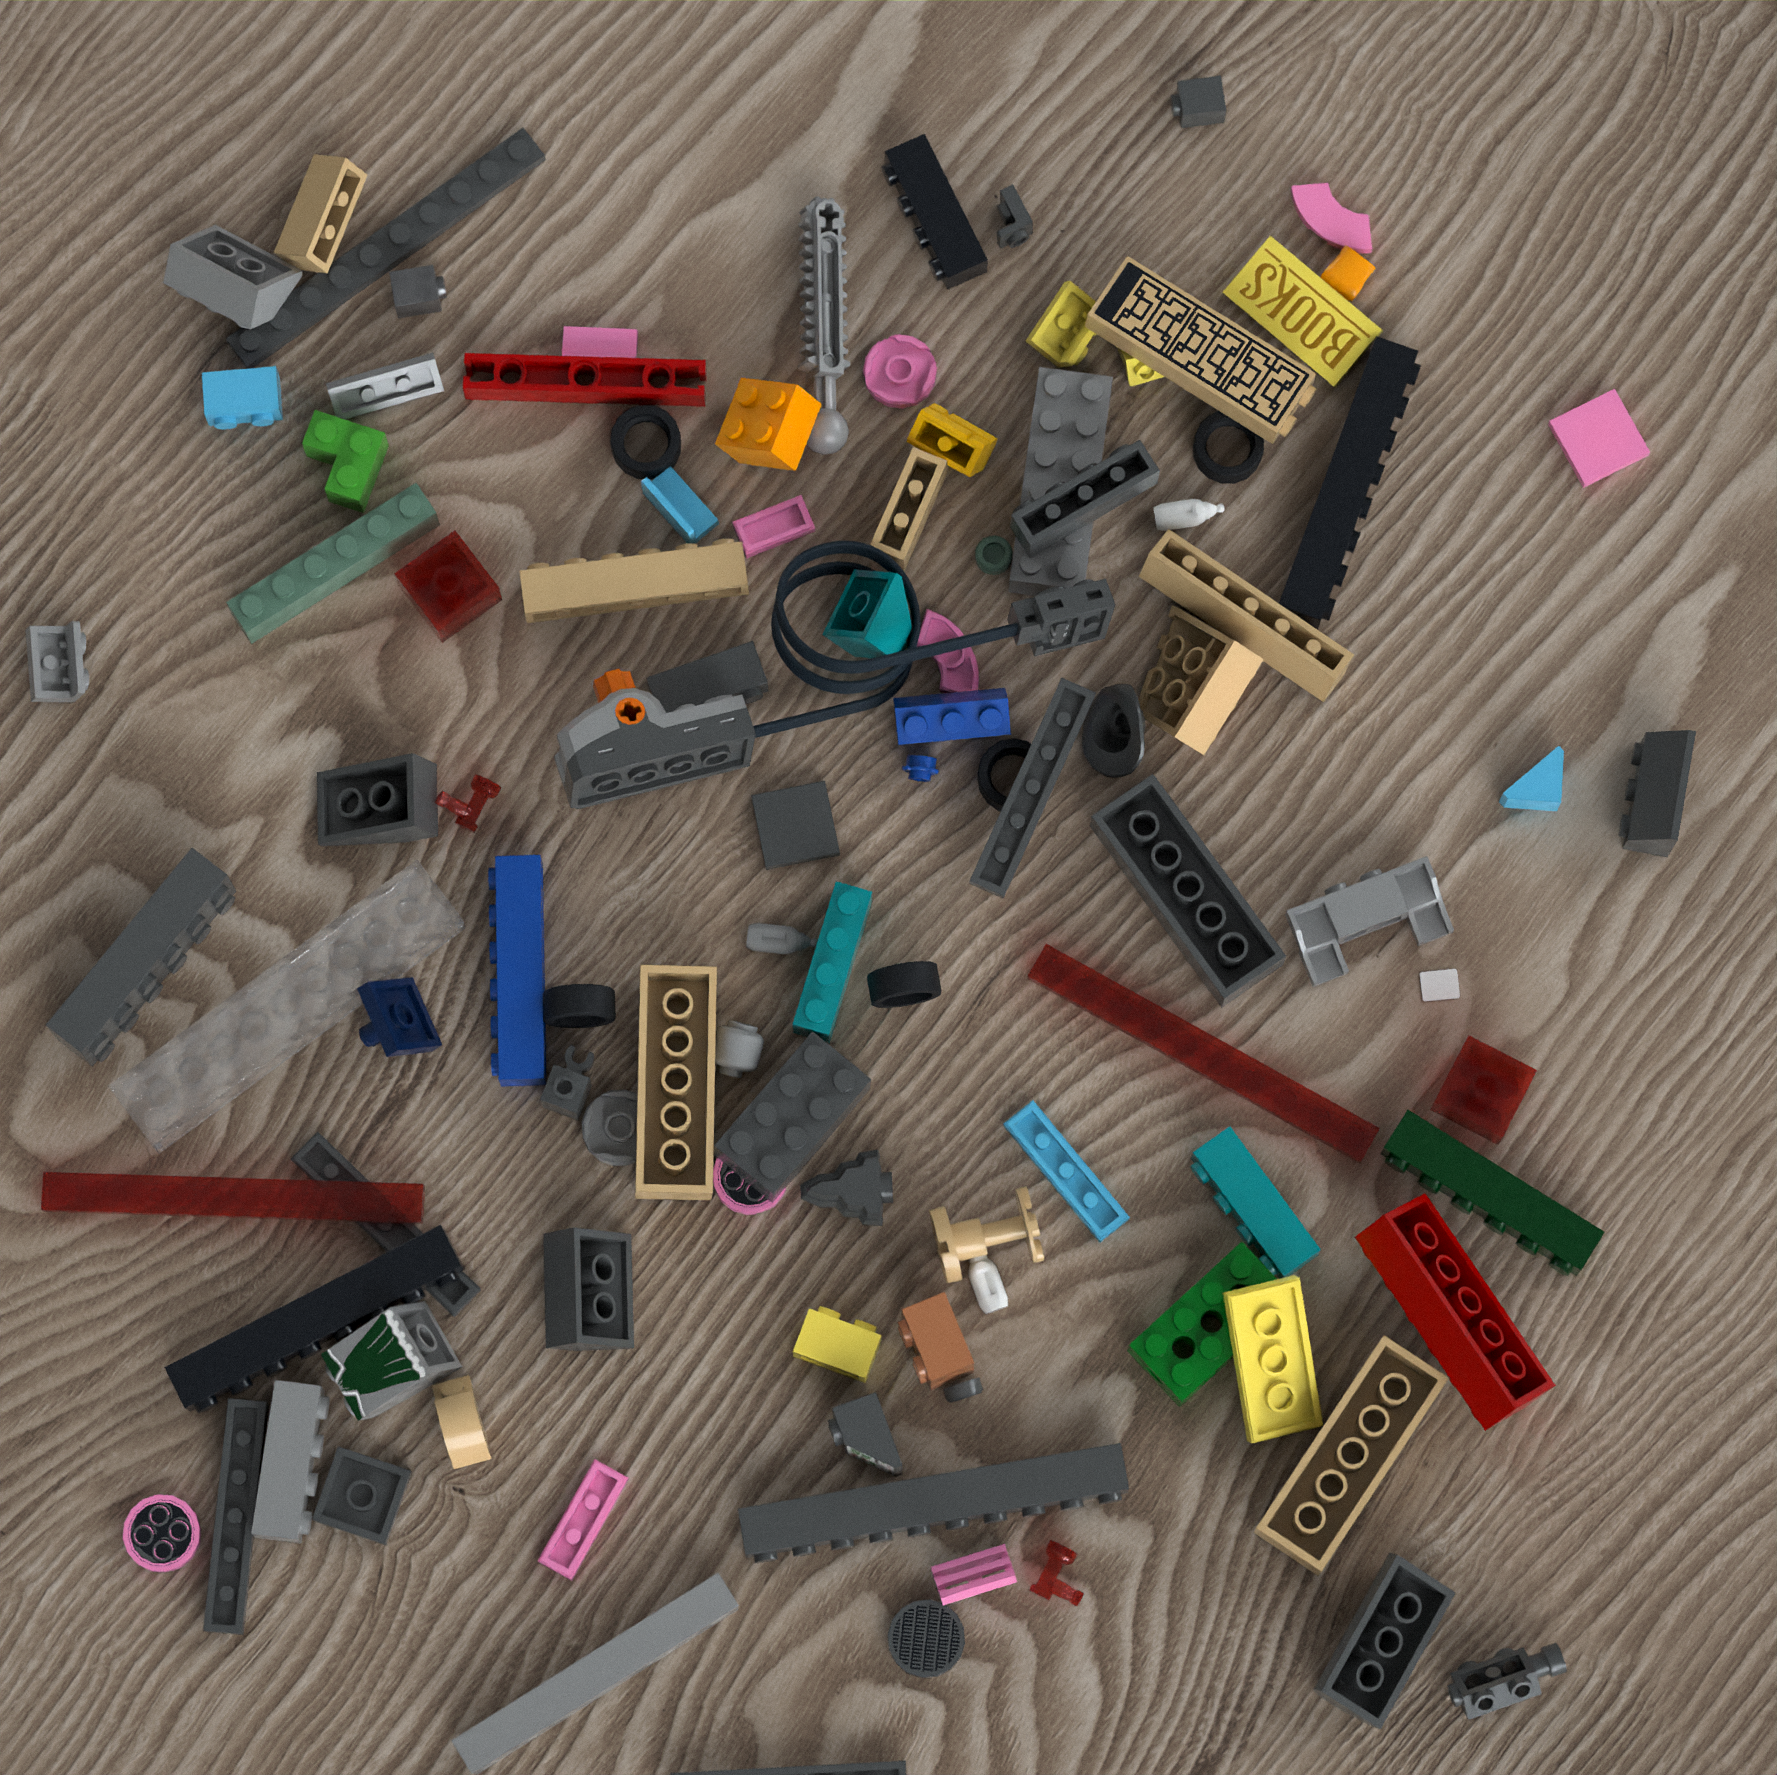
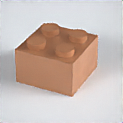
M945 1292L902 1309V1320L897 1322L899 1326L897 1328L905 1348L913 1347L916 1356L912 1357V1365L920 1384L927 1382L932 1391L974 1373L973 1358Z

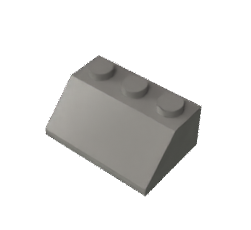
M214 225L170 244L163 283L177 290V293L181 296L192 298L205 305L208 310L232 319L236 325L242 328L253 329L275 317L300 280L302 270Z

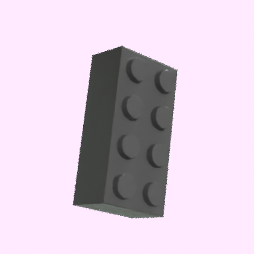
M812 1031L714 1145V1156L719 1158L773 1203L868 1093L871 1086V1078Z

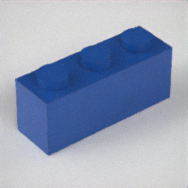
M1005 688L893 698L898 745L1011 735L1008 696Z

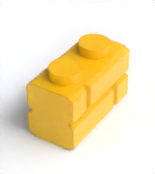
M933 403L929 407L921 409L906 442L922 451L947 460L948 466L970 478L976 473L983 471L998 438L954 413L949 414L947 409Z

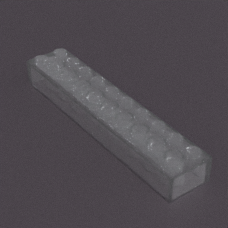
M416 860L108 1087L160 1154L361 1006L363 1002L357 988L370 981L399 978L464 930L466 927L463 919L420 862Z

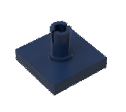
M413 977L370 981L357 988L371 1020L370 1023L359 1029L360 1039L367 1047H374L381 1043L386 1056L393 1057L432 1052L442 1046Z

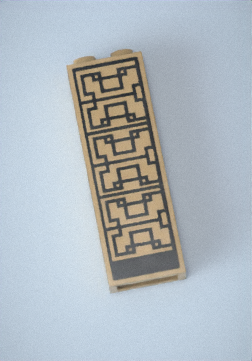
M1129 256L1125 258L1087 315L1085 323L1087 329L1271 444H1274L1279 435L1284 437L1288 435L1297 420L1293 413L1299 404L1305 408L1317 390L1312 386L1316 376L1315 372Z

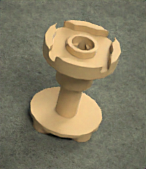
M1027 1186L1015 1189L1019 1216L981 1225L978 1217L950 1224L945 1206L929 1210L933 1234L938 1247L937 1251L947 1284L962 1281L960 1261L988 1255L987 1247L1025 1238L1033 1264L1044 1261L1040 1240H1033V1237L1040 1236L1036 1215L1026 1211L1032 1208Z

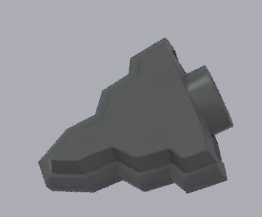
M879 1150L860 1152L856 1160L840 1163L834 1173L818 1174L800 1185L801 1200L820 1208H836L843 1217L859 1218L862 1225L883 1226V1203H893L892 1172H882Z

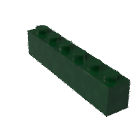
M1410 1110L1406 1111L1381 1152V1155L1386 1157L1385 1163L1389 1167L1402 1174L1406 1170L1419 1178L1417 1183L1424 1189L1434 1194L1440 1191L1452 1198L1450 1201L1451 1205L1468 1215L1473 1211L1485 1219L1483 1224L1499 1235H1503L1505 1231L1517 1239L1516 1245L1531 1255H1536L1538 1252L1550 1260L1549 1266L1565 1276H1568L1570 1273L1577 1276L1605 1233Z

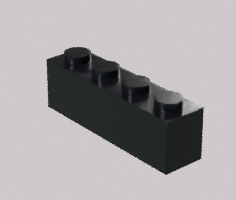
M925 133L886 150L885 165L881 166L883 175L889 186H896L900 197L897 198L900 210L905 218L911 216L916 226L913 229L915 240L921 250L927 248L932 260L928 261V264L936 281L943 280L947 290L986 273L988 259Z

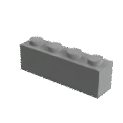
M275 1380L251 1531L255 1538L302 1544L303 1534L309 1535L312 1512L307 1511L309 1496H315L318 1483V1473H312L314 1458H321L324 1435H320L318 1432L320 1419H327L330 1397L324 1396L325 1390L319 1385Z

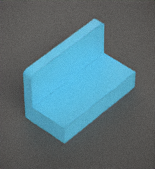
M671 466L653 481L648 477L641 481L643 494L686 543L696 544L719 525V520Z

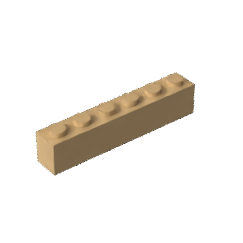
M1170 529L1167 530L1148 554L1139 575L1141 579L1219 632L1263 658V661L1322 702L1326 700L1343 678L1354 657L1353 653Z
M729 538L716 540L711 546L698 547L694 543L681 544L676 546L673 551L661 552L660 549L649 548L639 551L638 555L624 557L621 553H611L602 556L601 560L589 562L585 558H573L566 560L564 565L549 566L548 563H535L529 565L527 570L519 571L527 623L749 595L743 543L735 542L734 539Z

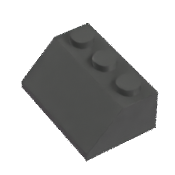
M1696 731L1646 732L1641 743H1634L1631 765L1637 766L1635 779H1628L1625 791V801H1631L1629 815H1622L1618 833L1619 837H1624L1623 849L1668 857L1678 841Z
M575 1227L544 1233L546 1348L570 1351L634 1348L631 1234Z

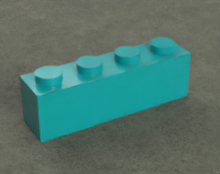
M835 882L792 1024L793 1033L808 1037L813 1031L826 1043L830 1044L873 902L872 891Z
M1230 1126L1192 1153L1191 1160L1194 1164L1190 1168L1194 1175L1203 1185L1207 1182L1216 1192V1195L1213 1196L1216 1205L1224 1215L1232 1214L1239 1224L1235 1229L1240 1238L1247 1246L1254 1244L1262 1255L1258 1259L1273 1275H1276L1279 1279L1289 1277L1319 1255L1321 1251L1319 1246Z

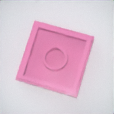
M1615 389L1550 420L1548 423L1583 488L1650 454L1646 443Z

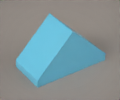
M1560 746L1556 747L1503 792L1499 803L1504 808L1557 811L1562 798L1564 750Z

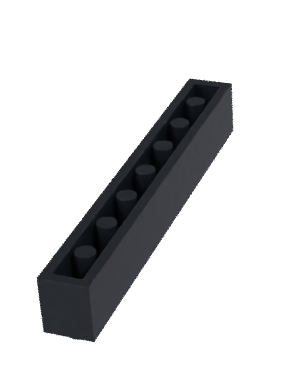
M1376 336L1279 601L1280 605L1317 630L1322 619L1329 621L1336 603L1335 599L1330 598L1334 585L1341 587L1348 570V566L1342 564L1346 551L1350 553L1355 551L1361 532L1354 530L1358 518L1366 520L1373 501L1372 498L1367 497V493L1371 484L1378 486L1385 465L1380 464L1379 460L1383 451L1390 453L1397 435V431L1391 430L1395 417L1403 418L1409 402V398L1404 397L1403 394L1407 384L1415 385L1421 369V365L1415 363L1418 350Z
M439 1225L164 1368L184 1408L189 1411L196 1409L198 1413H202L219 1403L217 1397L231 1391L232 1395H237L253 1386L252 1379L264 1373L268 1378L287 1369V1361L297 1356L304 1360L317 1354L322 1350L320 1344L333 1337L336 1342L341 1341L356 1331L355 1326L366 1320L371 1321L388 1308L401 1302L403 1304L416 1303L425 1297L424 1290L436 1284L441 1289L460 1279L458 1273L465 1270L445 1228Z

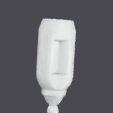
M1199 499L1162 503L1153 507L1157 530L1167 531L1168 529L1175 530L1198 526L1217 512H1224L1225 507L1223 504L1215 506L1212 503L1203 502Z
M987 1255L970 1259L968 1276L981 1310L985 1314H989L1007 1307L1008 1297L998 1269L993 1261L988 1259Z

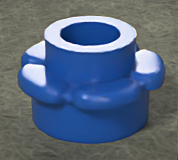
M907 755L906 766H902V770L909 773L908 779L914 781L930 782L931 775L939 773V770L936 769L937 759L929 756Z

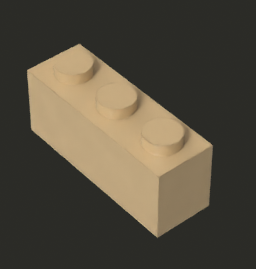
M314 154L274 253L285 262L301 270L328 273L367 174L347 158Z
M915 447L910 452L870 544L889 555L903 571L907 567L947 475V460Z

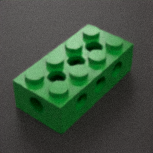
M1241 1241L1131 1342L1127 1352L1180 1408L1233 1359L1223 1293L1277 1280V1278ZM1207 1316L1214 1317L1219 1321L1221 1329L1215 1333H1209L1202 1328L1200 1320ZM1178 1342L1187 1343L1192 1348L1193 1355L1187 1359L1178 1358L1173 1353L1172 1346Z

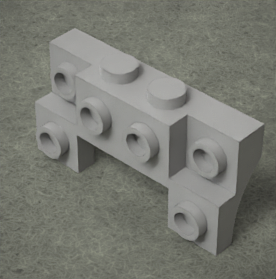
M1427 856L1384 873L1381 872V869L1372 870L1360 876L1361 882L1348 887L1345 882L1336 884L1324 891L1325 896L1286 911V919L1299 947L1300 958L1313 987L1348 974L1349 969L1339 945L1406 919L1417 946L1453 933L1454 928L1446 911L1435 873Z

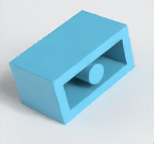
M276 366L202 372L204 415L209 426L226 430L235 428L240 423H252L254 426H269L276 420H283L280 376Z

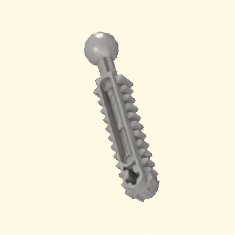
M818 196L810 201L809 205H806L799 213L801 215L799 227L803 229V234L799 237V241L804 243V248L799 251V255L804 257V262L799 265V269L804 271V276L799 279V283L804 285V290L800 293V297L805 301V304L800 307V311L805 313V318L800 321V325L805 327V332L800 336V339L805 342V346L800 349V354L805 356V360L798 365V369L806 373V382L814 383V398L822 404L806 445L813 452L827 455L841 450L849 434L847 420L840 412L836 411V380L850 366V362L843 359L848 354V349L843 347V342L848 339V335L843 333V328L847 326V321L843 319V314L847 311V307L842 304V300L847 297V293L842 291V286L847 283V279L842 277V272L847 269V265L842 263V258L846 255V251L842 249V243L846 241V237L841 235V230L846 227V223L843 222L844 210L834 202L833 198L826 199Z

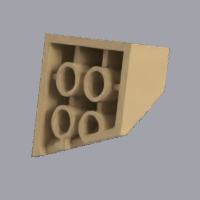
M1172 604L1168 617L1173 619L1168 635H1161L1157 646L1161 650L1156 667L1148 671L1138 700L1140 709L1143 711L1147 721L1202 755H1205L1264 659Z

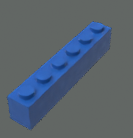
M541 855L495 856V867L488 868L489 890H496V904H489L490 927H496V941H490L489 944L490 964H497V978L490 979L491 1001H497V1016H491V1038L498 1039V1053H491L492 1076H498L501 1087L546 1085V1023H544L543 993L545 991L543 861Z

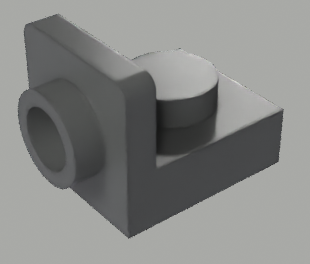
M1012 184L1000 190V204L997 205V210L1004 224L1008 225L1011 223V225L997 231V244L1000 249L1008 245L1010 248L1020 246L1030 238L1029 235L1033 234V221Z

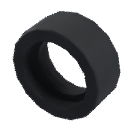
M639 405L627 409L616 419L611 430L610 445L616 464L626 474L637 479L648 477L652 480L671 466L673 468L681 454V435L676 421L667 411L654 405ZM642 422H651L659 425L665 431L668 438L665 453L658 460L649 463L638 462L632 459L624 447V438L628 430Z
M1220 411L1209 414L1199 424L1193 441V457L1198 469L1207 478L1222 484H1235L1250 477L1257 470L1264 451V439ZM1220 427H1235L1242 430L1250 442V452L1247 459L1234 467H1224L1215 463L1207 452V440L1213 431Z
M1016 738L1001 740L989 747L980 759L977 774L979 791L985 801L998 811L1002 810L1007 796L999 793L993 786L991 780L992 768L1004 756L1017 755L1025 758L1031 746V743Z
M931 961L894 964L874 970L867 975L871 1005L877 1008L914 1005L935 999L941 995L937 964Z
M570 984L549 988L543 993L544 1023L559 1028H590L610 1024L616 1018L615 990L611 987L597 984Z

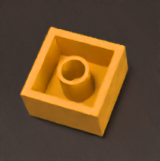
M741 377L715 445L740 464L796 471L822 404L797 384Z

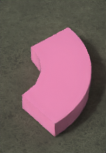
M1328 183L1291 186V196L1295 209L1308 229H1311L1316 235L1327 241L1328 245L1342 250L1347 245L1360 254L1372 253L1368 214L1353 213L1342 207L1332 196Z
M926 609L920 627L917 647L961 637L964 634L946 617ZM971 647L931 656L936 662L941 676L939 692L952 693L978 690L979 671L977 660Z

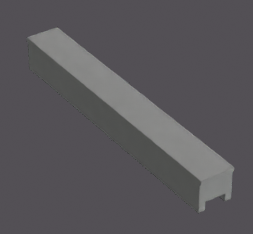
M716 1573L451 1741L471 1774L478 1775L738 1611L739 1605L720 1574Z

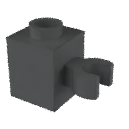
M570 1045L565 1052L566 1069L553 1065L540 1101L543 1108L579 1121L592 1087L590 1077L583 1075V1073L592 1068L595 1058L594 1053L589 1052L587 1059L583 1063H575L573 1056L576 1048Z

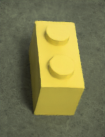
M819 1306L818 1311L809 1309L795 1344L793 1357L866 1383L882 1340L881 1335L875 1333L877 1327L861 1320H855L854 1325L839 1320L841 1314L826 1307Z

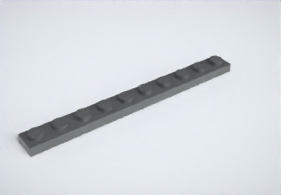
M524 128L520 129L331 264L328 273L319 272L293 290L272 320L253 329L241 327L226 338L228 345L247 369L254 368L546 160L545 154Z

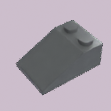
M411 753L317 772L318 845L405 843L437 837V764Z

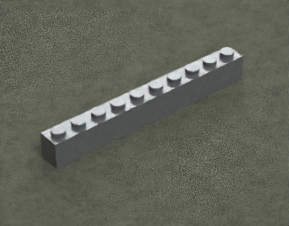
M1121 1443L744 1507L739 1508L738 1513L746 1559L754 1557L755 1563H765L777 1560V1553L792 1551L793 1557L806 1556L816 1553L815 1547L831 1544V1550H840L854 1547V1540L869 1538L870 1544L893 1540L892 1533L907 1531L908 1537H916L930 1534V1527L946 1525V1530L962 1529L969 1527L968 1520L984 1518L985 1524L998 1523L1008 1520L1007 1514L1022 1511L1023 1517L1045 1514V1507L1060 1505L1061 1511L1073 1510L1084 1507V1500L1098 1498L1099 1504L1114 1503L1122 1500L1121 1494L1128 1493L1129 1485Z

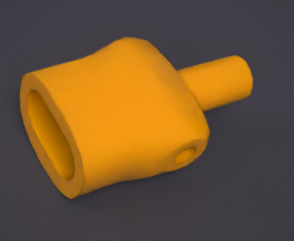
M1345 245L1338 256L1324 270L1320 278L1347 301L1351 302L1376 268L1356 251Z

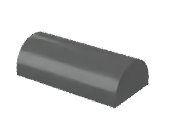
M1389 1553L1313 1691L1345 1713L1370 1726L1381 1729L1456 1593L1399 1555Z

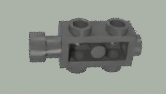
M1557 1643L1541 1647V1652L1531 1656L1527 1655L1524 1647L1517 1650L1504 1648L1499 1650L1494 1658L1480 1663L1467 1661L1461 1664L1457 1671L1450 1673L1453 1683L1447 1685V1689L1454 1707L1461 1706L1467 1719L1470 1720L1540 1695L1541 1689L1538 1678L1548 1674L1551 1677L1566 1673L1567 1668Z

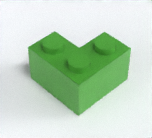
M315 410L302 442L306 456L333 465L324 488L329 502L364 513L389 447L385 432Z

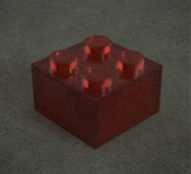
M455 530L394 573L400 589L441 643L502 601L499 587Z
M1468 1035L1430 1110L1499 1145L1537 1070Z

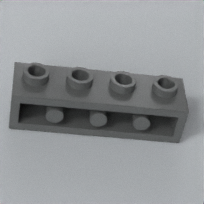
M1141 440L1131 445H1122L1109 455V458L1099 464H1089L1078 472V476L1068 482L1061 481L1050 487L1045 492V495L1037 500H1028L1019 505L1011 514L1010 528L1029 558L1158 484L1160 470Z

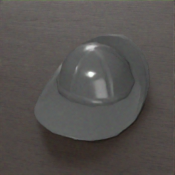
M1118 683L1101 689L1094 698L1083 723V753L1092 768L1106 777L1118 778L1131 774L1139 766L1144 755L1145 717L1140 709L1137 694L1131 685Z

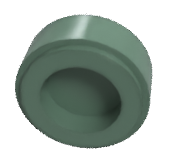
M988 536L982 539L975 551V561L979 569L990 575H998L1005 572L1012 562L1013 553L1011 545L1000 536Z

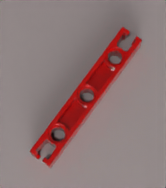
M464 353L466 376H463V392L466 400L706 406L705 385H698V389L676 386V380L683 378H700V381H707L706 360ZM473 371L494 373L492 381L470 382V377H473ZM508 372H516L521 375L520 379L515 383L509 384L502 381L503 376ZM582 374H590L595 378L591 384L586 386L576 383V379ZM657 376H663L669 380L667 385L662 388L653 387L650 385V381Z

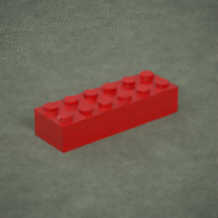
M1426 1193L1384 1214L1355 1236L1364 1255L1372 1262L1384 1280L1385 1286L1405 1311L1406 1317L1415 1326L1427 1344L1429 1351L1436 1357L1448 1375L1451 1384L1459 1391L1471 1409L1472 1415L1479 1421L1485 1431L1527 1407L1556 1386Z

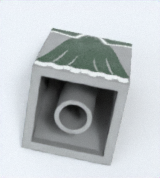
M425 1301L388 1308L321 1354L326 1363L325 1369L328 1376L337 1383L344 1395V1404L347 1410L358 1421L377 1417L462 1368L461 1363Z

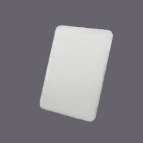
M1456 969L1427 971L1419 974L1423 1001L1457 999L1460 997Z

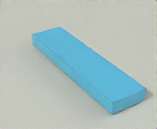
M1033 1100L1003 1124L1009 1134L1099 1243L1130 1219L1124 1209Z

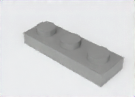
M433 353L326 383L335 416L342 419L352 418L444 391Z

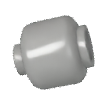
M729 1020L728 1025H722L717 1028L715 1064L721 1066L719 1073L741 1078L743 1071L753 1072L757 1069L764 1045L763 1037L757 1033L758 1027Z

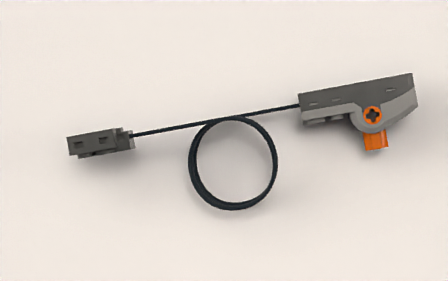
M847 540L820 544L796 556L784 569L778 582L771 619L772 637L777 652L785 665L798 678L823 691L839 694L862 693L880 688L897 678L889 687L878 694L864 699L753 726L742 694L732 696V694L717 696L706 700L704 704L697 706L685 704L672 712L666 713L658 699L649 692L635 688L630 671L615 669L607 671L603 676L594 679L593 688L598 703L575 717L557 734L560 747L559 752L554 756V760L570 808L582 809L749 767L755 738L875 708L888 701L901 689L909 676L912 663L915 660L1012 636L1016 646L1030 643L1034 656L1102 640L1106 637L1116 604L1106 579L1098 581L1086 579L1076 583L1073 587H1054L1043 590L1032 598L1012 602L1007 618L1009 625L917 647L920 634V609L914 588L902 568L889 555L869 544ZM833 554L863 556L878 563L888 572L898 573L902 576L906 599L911 611L912 630L907 638V650L858 661L830 658L806 645L794 632L786 617L783 602L794 589L803 583L827 575H852L854 569L875 570L858 563L837 561L812 566L796 574L790 580L789 578L806 563ZM781 631L787 642L801 657L813 665L828 671L856 674L893 667L878 676L863 680L839 681L828 679L808 670L791 654L783 640Z

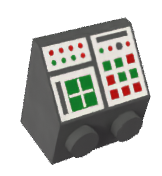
M876 1392L832 1408L833 1418L828 1420V1427L836 1447L843 1444L846 1454L895 1477L903 1474V1465Z

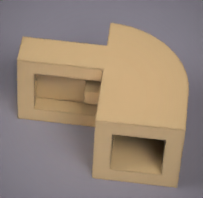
M467 1375L432 1385L435 1407L453 1469L491 1459L470 1376Z

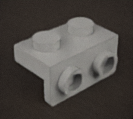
M71 621L67 626H29L25 632L31 702H75L85 693L89 686V673L83 667L86 636L84 632H81L80 621Z

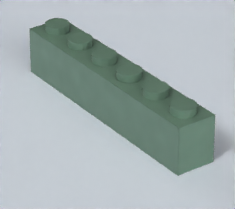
M415 483L227 601L229 610L250 643L253 644L438 527L440 523L437 513L418 484Z

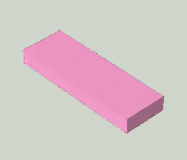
M594 1459L540 1555L538 1563L572 1581L629 1478Z

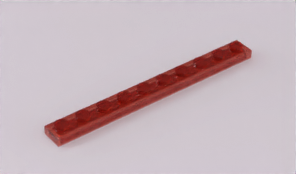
M1048 944L1044 946L1027 976V979L1358 1163H1361L1380 1129Z
M43 1172L41 1210L44 1212L423 1224L425 1185L415 1183Z

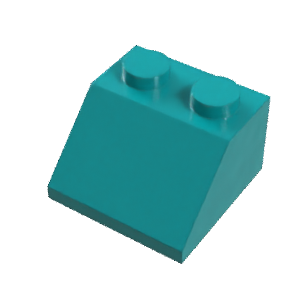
M854 569L822 635L854 657L875 658L904 651L907 638L912 630V624L902 576L894 572Z

